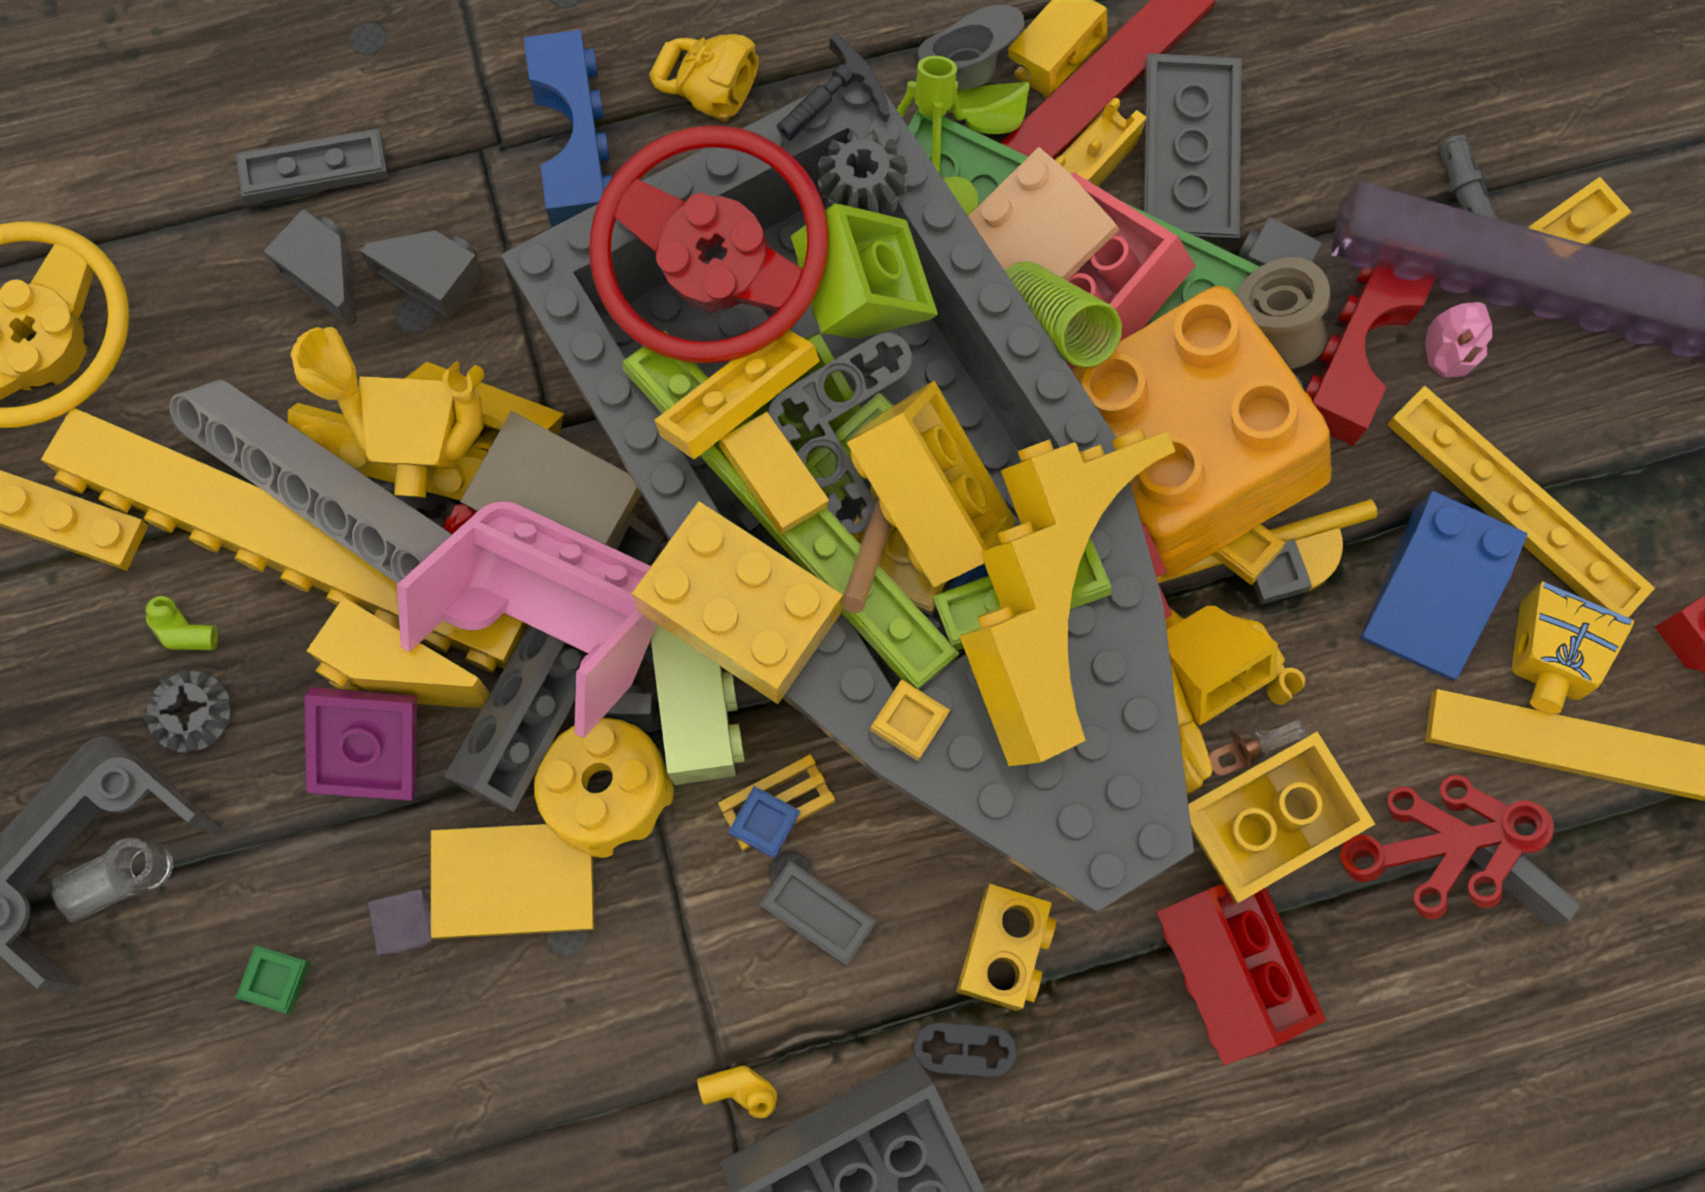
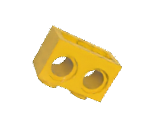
M989 884L983 894L956 992L1015 1011L1023 1009L1025 1000L1034 1002L1042 978V971L1034 969L1040 948L1049 949L1057 919L1049 917L1052 903ZM1015 909L1027 916L1029 931L1025 937L1016 938L1004 930L1002 925L1004 912ZM1004 961L1013 968L1015 982L1010 990H998L989 982L987 971L992 962Z

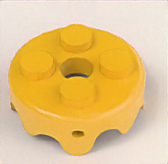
M602 718L585 738L575 734V725L564 731L551 743L534 778L535 800L539 813L546 824L562 841L591 856L599 858L610 857L613 855V849L622 843L631 840H642L648 837L654 828L659 814L665 806H669L672 803L674 796L672 780L668 775L665 761L653 740L639 727L619 719ZM602 770L612 772L613 779L606 790L600 793L588 792L587 784L594 773Z

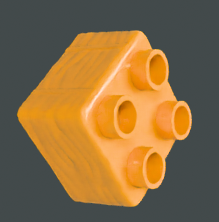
M1215 286L1202 291L1144 328L1121 340L1115 352L1107 361L1096 367H1076L1071 370L1116 438L1142 428L1146 439L1166 431L1169 432L1176 452L1154 462L1130 481L1141 524L1144 523L1166 568L1167 572L1161 575L1163 578L1173 577L1241 537L1252 528L1316 493L1329 484L1331 480L1330 431L1323 415L1312 403L1310 396L1303 390L1294 373L1263 331L1254 322V319L1245 309L1239 298L1229 288Z

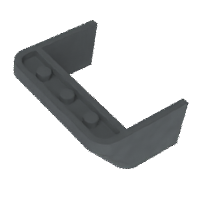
M96 737L82 745L0 833V956L35 988L40 990L72 994L79 985L21 934L30 917L29 902L24 894L102 809L112 813L130 811L152 792L187 823L213 835L222 828L127 745L112 737Z

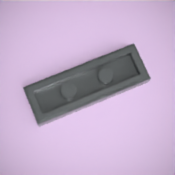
M379 128L236 154L241 196L246 204L390 179L383 136Z

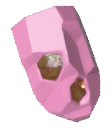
M1480 302L1462 303L1451 307L1438 315L1428 327L1425 339L1428 364L1441 377L1466 376L1487 356V344L1492 339V323L1485 304Z

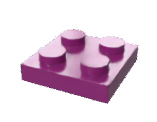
M310 687L305 694L306 793L412 801L417 792V695Z

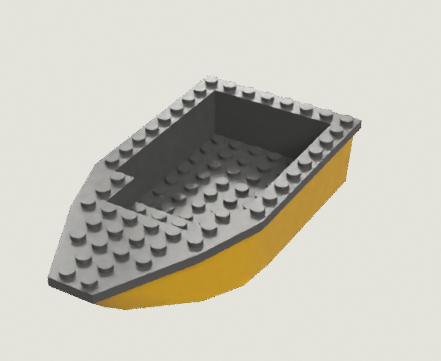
M854 80L848 87H841L833 94L832 102L792 141L786 140L779 133L777 124L798 106L806 96L742 128L773 141L791 154L811 177L818 192V180L821 177L818 163L821 156H829V145L832 139L847 144V135L851 129L858 135L859 139H866L867 135L874 129L878 134L879 144L893 138L897 145V155H904L907 160L908 172L905 174V178L908 180V189L905 196L897 197L898 206L894 214L880 208L879 213L907 220L938 315L931 320L882 332L894 333L902 337L910 347L912 361L908 372L881 392L895 406L932 381L936 382L1017 521L1014 526L1021 523L1001 470L1021 463L1018 451L1049 439L1054 450L1076 442L1079 452L1100 444L1104 454L1115 451L1111 440L1116 439V436L887 95L886 98L890 111L888 121L881 120L877 114L878 108L871 101V95L862 88L863 83ZM704 148L642 181L685 202L689 197L697 193H705L709 196H722L739 201L756 216L769 242V248L797 265V256L790 236L806 225L800 203L782 176L760 159L736 150ZM861 175L859 177L866 178L867 175ZM820 194L824 208L827 210L829 208V198H824ZM597 205L501 254L506 269L669 541L698 501L739 527V514L747 507L700 455L693 460L660 436L654 420L662 413L623 371V361L643 346L625 333L613 320L605 308L593 280L589 242L590 230ZM615 221L612 233L611 256L617 283L630 306L646 322L658 330L666 331L669 335L692 341L723 340L752 330L776 312L748 304L744 305L743 303L730 309H719L718 313H710L692 307L668 283L656 261V254L619 222ZM721 245L712 247L706 252L707 260L705 263L709 264L713 258L723 260L726 254ZM810 304L804 315L790 329L801 337L820 332L819 326L813 317L812 304ZM820 333L834 359H837L873 336L878 335L874 334L854 339ZM881 345L875 346L878 352L877 357L862 368L858 357L850 360L862 372L867 389L874 386V383L867 376L879 368L886 367L890 373L896 372L893 362L899 355L894 348L885 351ZM730 361L695 364L709 378ZM843 373L846 381L848 382L850 388L854 393L853 380L850 378L848 374ZM875 395L860 403V406L866 405ZM866 478L863 482L869 490L871 487V483L868 480V478ZM1130 482L1115 496L1103 512L1089 539H1092L1111 584L1112 595L1070 609L1068 658L1070 680L1076 711L1086 741L1041 763L1008 766L965 649L963 648L957 650L959 654L952 663L919 690L948 708L950 713L920 760L916 761L870 731L871 725L899 682L885 668L882 663L884 659L880 655L873 659L854 626L842 613L783 697V700L804 714L875 776L1093 914L1194 853L1164 606ZM845 497L841 501L842 507L835 512L837 518L840 521L850 519L854 523L858 515L857 512L863 504L859 498L850 501ZM770 533L760 540L797 564ZM956 577L949 580L945 588V591H948L949 586L956 579ZM936 609L932 617L941 624L938 627V631L941 633L944 627ZM921 611L926 617L932 616V615H930V614H927V613Z

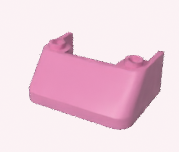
M512 502L490 503L481 508L397 584L401 648L410 652L443 620L461 629L478 630L493 624L503 613L588 653L581 661L580 668L576 671L575 734L585 738L632 685L657 624L637 611L632 596L633 590L651 566Z

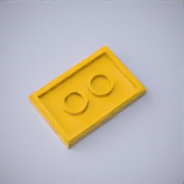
M547 824L431 830V938L446 939L595 930L593 856L562 841Z

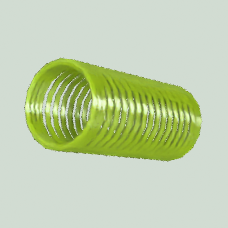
M1030 261L1017 262L1005 270L1063 359L1080 368L1096 367L1107 361L1115 352L1121 339L1122 323L1118 312L1110 304L1089 294V292L1059 277L1039 264Z

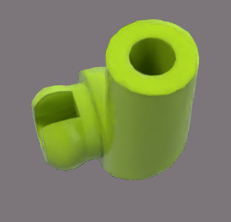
M158 596L147 603L145 609L147 625L165 648L171 650H216L218 645V629L216 625L189 624L179 609L176 608L174 601L169 597Z

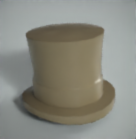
M1285 257L1262 265L1243 281L1238 288L1236 296L1290 369L1305 366L1322 354L1328 342V333L1322 316L1328 309L1331 290L1328 278L1321 268L1301 257Z

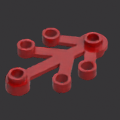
M1451 775L1445 778L1440 785V795L1444 806L1453 811H1462L1469 808L1491 821V823L1470 826L1420 799L1414 789L1400 786L1393 789L1388 795L1387 804L1390 815L1400 822L1414 820L1438 834L1381 845L1371 836L1356 835L1343 844L1340 857L1343 869L1350 878L1359 882H1370L1377 879L1383 873L1384 868L1444 856L1428 882L1419 885L1413 896L1415 909L1419 915L1426 919H1437L1446 913L1448 908L1447 895L1476 851L1480 848L1499 845L1486 869L1475 873L1468 882L1471 901L1478 907L1492 908L1500 903L1503 896L1502 883L1522 853L1541 851L1552 840L1554 823L1549 812L1541 805L1531 801H1517L1506 805L1472 787L1471 782L1466 777ZM1460 787L1467 793L1460 799H1454L1449 797L1447 792L1451 788ZM1402 798L1410 799L1414 803L1408 810H1399L1394 804ZM1521 823H1529L1536 830L1533 834L1524 836L1518 834L1515 828ZM1366 856L1373 859L1374 863L1368 869H1359L1354 865L1355 861L1360 857ZM1481 883H1489L1496 888V891L1490 896H1481L1476 893L1475 888ZM1427 894H1435L1441 899L1437 906L1431 908L1424 906L1420 901Z

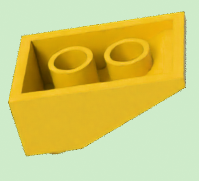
M344 597L307 649V652L320 663L315 671L329 680L332 686L340 690L417 695V704L480 709L483 708L490 695V692L478 677L425 645L419 643L410 652L401 648L400 631Z
M1318 731L1188 804L1191 830L1235 904L1375 825Z

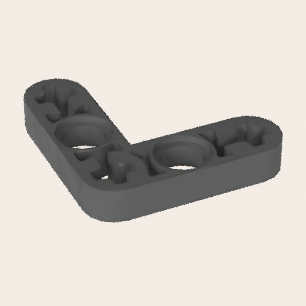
M894 333L875 335L780 392L771 401L767 410L770 417L792 446L790 441L799 440L801 436L794 425L787 424L782 426L779 423L778 418L784 412L781 403L788 401L793 407L800 404L805 407L807 413L801 418V423L807 433H810L817 426L823 436L809 440L796 454L805 466L806 456L813 448L825 447L834 454L836 458L834 473L827 478H817L815 476L813 478L820 488H824L836 483L845 473L847 474L851 484L844 485L841 489L850 501L858 498L862 501L864 507L857 512L860 521L854 525L850 519L840 521L837 518L835 512L842 506L835 492H832L827 497L829 499L827 509L850 534H856L867 528L875 502L828 423L897 382L908 372L912 361L910 347L902 337ZM881 345L885 351L894 348L899 355L893 362L896 372L890 373L886 367L879 368L867 376L874 383L873 387L867 389L862 372L850 360L858 357L862 368L877 357L878 352L875 346ZM843 372L848 374L853 380L854 393L848 401L835 402L826 395L824 381L830 373Z

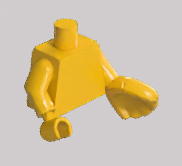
M316 327L309 329L297 338V343L292 348L290 356L293 361L296 379L300 385L321 398L337 400L361 450L366 453L369 462L396 466L395 496L426 498L428 467L454 469L458 459L465 456L483 430L481 398L479 391L475 389L483 381L485 375L484 370L480 366L474 365L468 371L466 379L460 373V362L456 361L443 374V381L360 376L358 383L355 365L335 328L327 327L322 329Z
M1205 606L1185 619L1170 608L1172 616L1165 619L1187 795L1202 787L1203 780L1212 775V765L1205 742L1195 722L1201 726L1266 684L1268 697L1277 705H1284L1292 700V694H1297L1305 686V677L1302 672L1295 668L1285 669L1283 663L1286 659L1279 650L1278 643L1271 638L1262 623L1232 616L1216 606Z

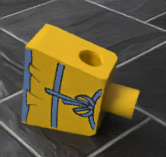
M1542 581L1521 600L1511 665L1515 675L1536 684L1530 704L1541 712L1558 714L1563 709L1566 697L1572 700H1581L1597 689L1603 682L1629 635L1634 620Z

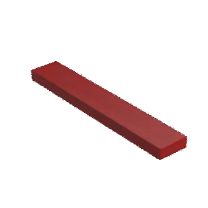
M1150 0L1029 115L1020 127L1008 135L1000 144L1028 157L1040 147L1055 160L1104 111L1105 106L1113 98L1119 99L1145 74V59L1148 53L1166 54L1213 9L1216 0Z

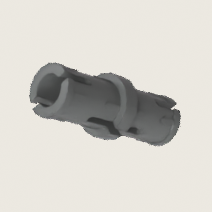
M1466 135L1450 137L1445 140L1449 148L1446 147L1445 143H1440L1437 147L1450 179L1448 190L1451 197L1456 196L1468 233H1481L1490 229L1488 221L1491 226H1495L1499 222L1485 187L1488 179L1485 172H1480L1468 137Z

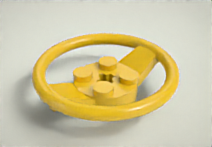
M34 221L0 224V245L29 241L54 245L30 284H26L22 280H11L5 283L0 290V400L20 389L32 390L30 386H42L53 382L55 385L61 384L78 370L87 353L82 326L84 323L80 315L83 311L94 273L103 286L107 300L108 320L105 337L95 359L86 371L70 386L54 396L37 403L19 407L0 408V428H18L43 423L59 417L80 405L97 391L115 368L126 343L130 316L129 302L122 278L115 265L90 240L58 225ZM36 332L32 340H26L29 335Z

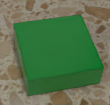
M255 945L235 998L286 1014H292L311 962Z

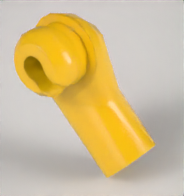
M738 1066L697 1078L703 1105L732 1098L746 1108L752 1117L758 1119L770 1116L775 1110L777 1092L773 1085L747 1066Z

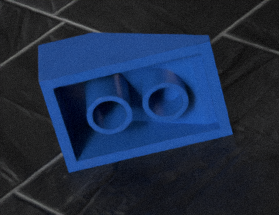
M1432 491L1413 509L1360 639L1454 682L1463 669L1511 577L1528 533Z

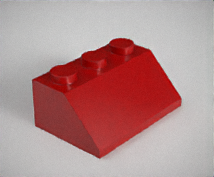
M1221 884L1157 911L1162 924L1163 936L1175 953L1184 974L1186 989L1191 997L1195 999L1207 1027L1208 1039L1213 1048L1217 1050L1223 1066L1277 1047L1326 1021L1266 887L1235 904L1225 885Z

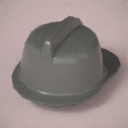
M992 5L981 8L959 20L946 30L926 39L918 49V58L921 60L928 56H942L952 60L957 66V90L981 86L994 76L998 52L1019 36L1024 27V15L1018 8L1010 5Z

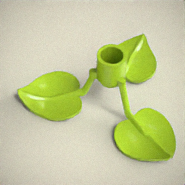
M928 56L919 61L916 82L909 81L907 83V92L897 111L903 118L914 98L919 112L924 116L933 118L931 162L940 174L942 116L946 114L947 110L953 114L955 120L965 119L967 126L973 131L985 134L1012 132L1020 127L1024 121L1030 87L1029 81L957 90L956 64L946 57ZM963 177L943 178L965 213L969 216L978 207V193L975 187Z

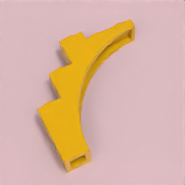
M1142 428L1111 440L1115 451L1104 454L1101 444L1079 452L1076 442L1054 450L1049 439L1018 451L1021 463L1001 470L1021 524L999 532L998 536L1001 544L980 552L1001 607L978 616L977 619L980 627L960 635V639L1008 766L1041 763L1086 741L1076 711L1068 658V619L1077 570L1090 535L1115 496L1137 474L1154 462L1176 452L1168 431L1146 439Z

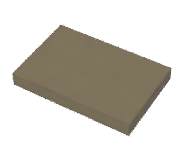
M511 411L460 502L476 511L490 503L512 502L612 547L641 493L629 473Z

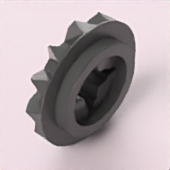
M181 669L176 675L169 678H160V685L154 693L146 696L148 707L147 714L143 718L148 724L151 737L171 751L190 753L210 746L225 731L230 719L231 704L226 689L217 679L203 671L196 672ZM184 693L190 702L203 706L198 711L190 713V722H187V726H185L182 718L168 714L182 707V699L185 698Z

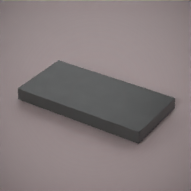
M1148 53L1145 59L1144 116L1147 119L1143 128L1142 211L1207 242L1236 244L1240 231L1242 58Z

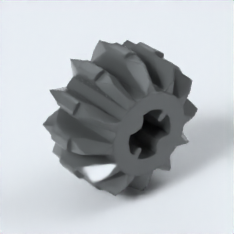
M851 129L847 135V144L832 139L829 145V156H821L818 163L819 174L821 175L820 180H818L819 192L822 197L829 198V207L837 203L879 213L880 208L894 214L898 206L897 197H903L907 193L908 180L905 178V174L908 172V164L904 155H897V145L893 138L879 144L878 134L874 129L867 135L866 139H859L858 135ZM867 175L866 178H860L859 176Z

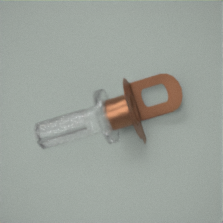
M1298 720L1264 734H1261L1257 728H1252L1248 731V739L1242 740L1237 733H1234L1233 729L1229 730L1234 742L1210 753L1209 758L1212 770L1218 775H1225L1243 767L1250 770L1252 768V759L1258 758L1261 763L1270 758L1269 751L1303 738L1306 735L1305 728H1301L1303 724ZM1231 752L1235 757V764L1222 768L1218 762V757Z

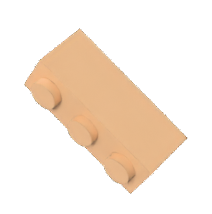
M1040 147L968 216L1004 271L1017 262L1030 261L1039 264L1067 281L1120 230L1074 177Z

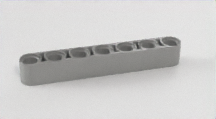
M223 380L206 383L178 393L171 398L169 405L170 414L175 426L183 435L397 584L451 536L448 531Z

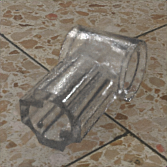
M134 838L118 840L109 848L107 853L52 880V896L57 908L64 913L68 921L77 923L142 889L151 890L161 886L167 881L172 871L173 862L171 854L159 843ZM142 851L146 858V865L142 873L135 877L131 868L132 861Z

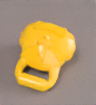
M718 35L707 40L704 37L700 40L677 38L670 42H665L649 73V77L654 87L662 93L685 97L697 111H701L722 122H727L730 117L739 111L748 96L757 74L759 56L755 52V44L752 40L743 35ZM681 51H688L682 60L677 78L668 80Z

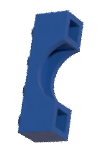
M581 30L524 37L528 75L535 103L560 112L573 125L572 135L564 149L557 156L540 165L546 211L551 228L597 205L606 186L612 179V175L603 176L601 162L610 161L606 132L597 133L595 120L604 119L600 90L591 91L589 78L598 77L594 48H584Z

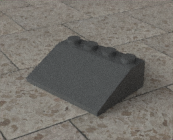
M916 1056L720 1161L730 1192H985L933 1082Z

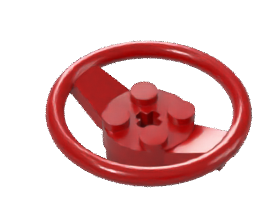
M715 125L697 126L678 130L654 140L637 151L614 174L606 186L594 213L589 242L590 265L597 292L605 308L620 328L636 342L655 353L679 361L690 363L726 362L756 353L769 346L788 332L804 315L812 303L825 273L829 250V229L826 211L813 180L802 165L785 149L759 134L741 128ZM724 148L740 151L760 159L782 176L800 203L807 231V250L803 269L769 248V242L756 216L739 201L722 196H709L705 193H697L689 197L685 202L640 181V179L661 162L678 154L696 149ZM615 221L619 222L656 254V261L668 283L692 307L710 313H718L719 309H730L743 303L744 305L748 304L776 312L752 330L723 340L692 341L658 330L646 322L630 306L617 283L611 256L612 233ZM721 245L726 254L723 260L713 258L709 264H706V252L712 247Z

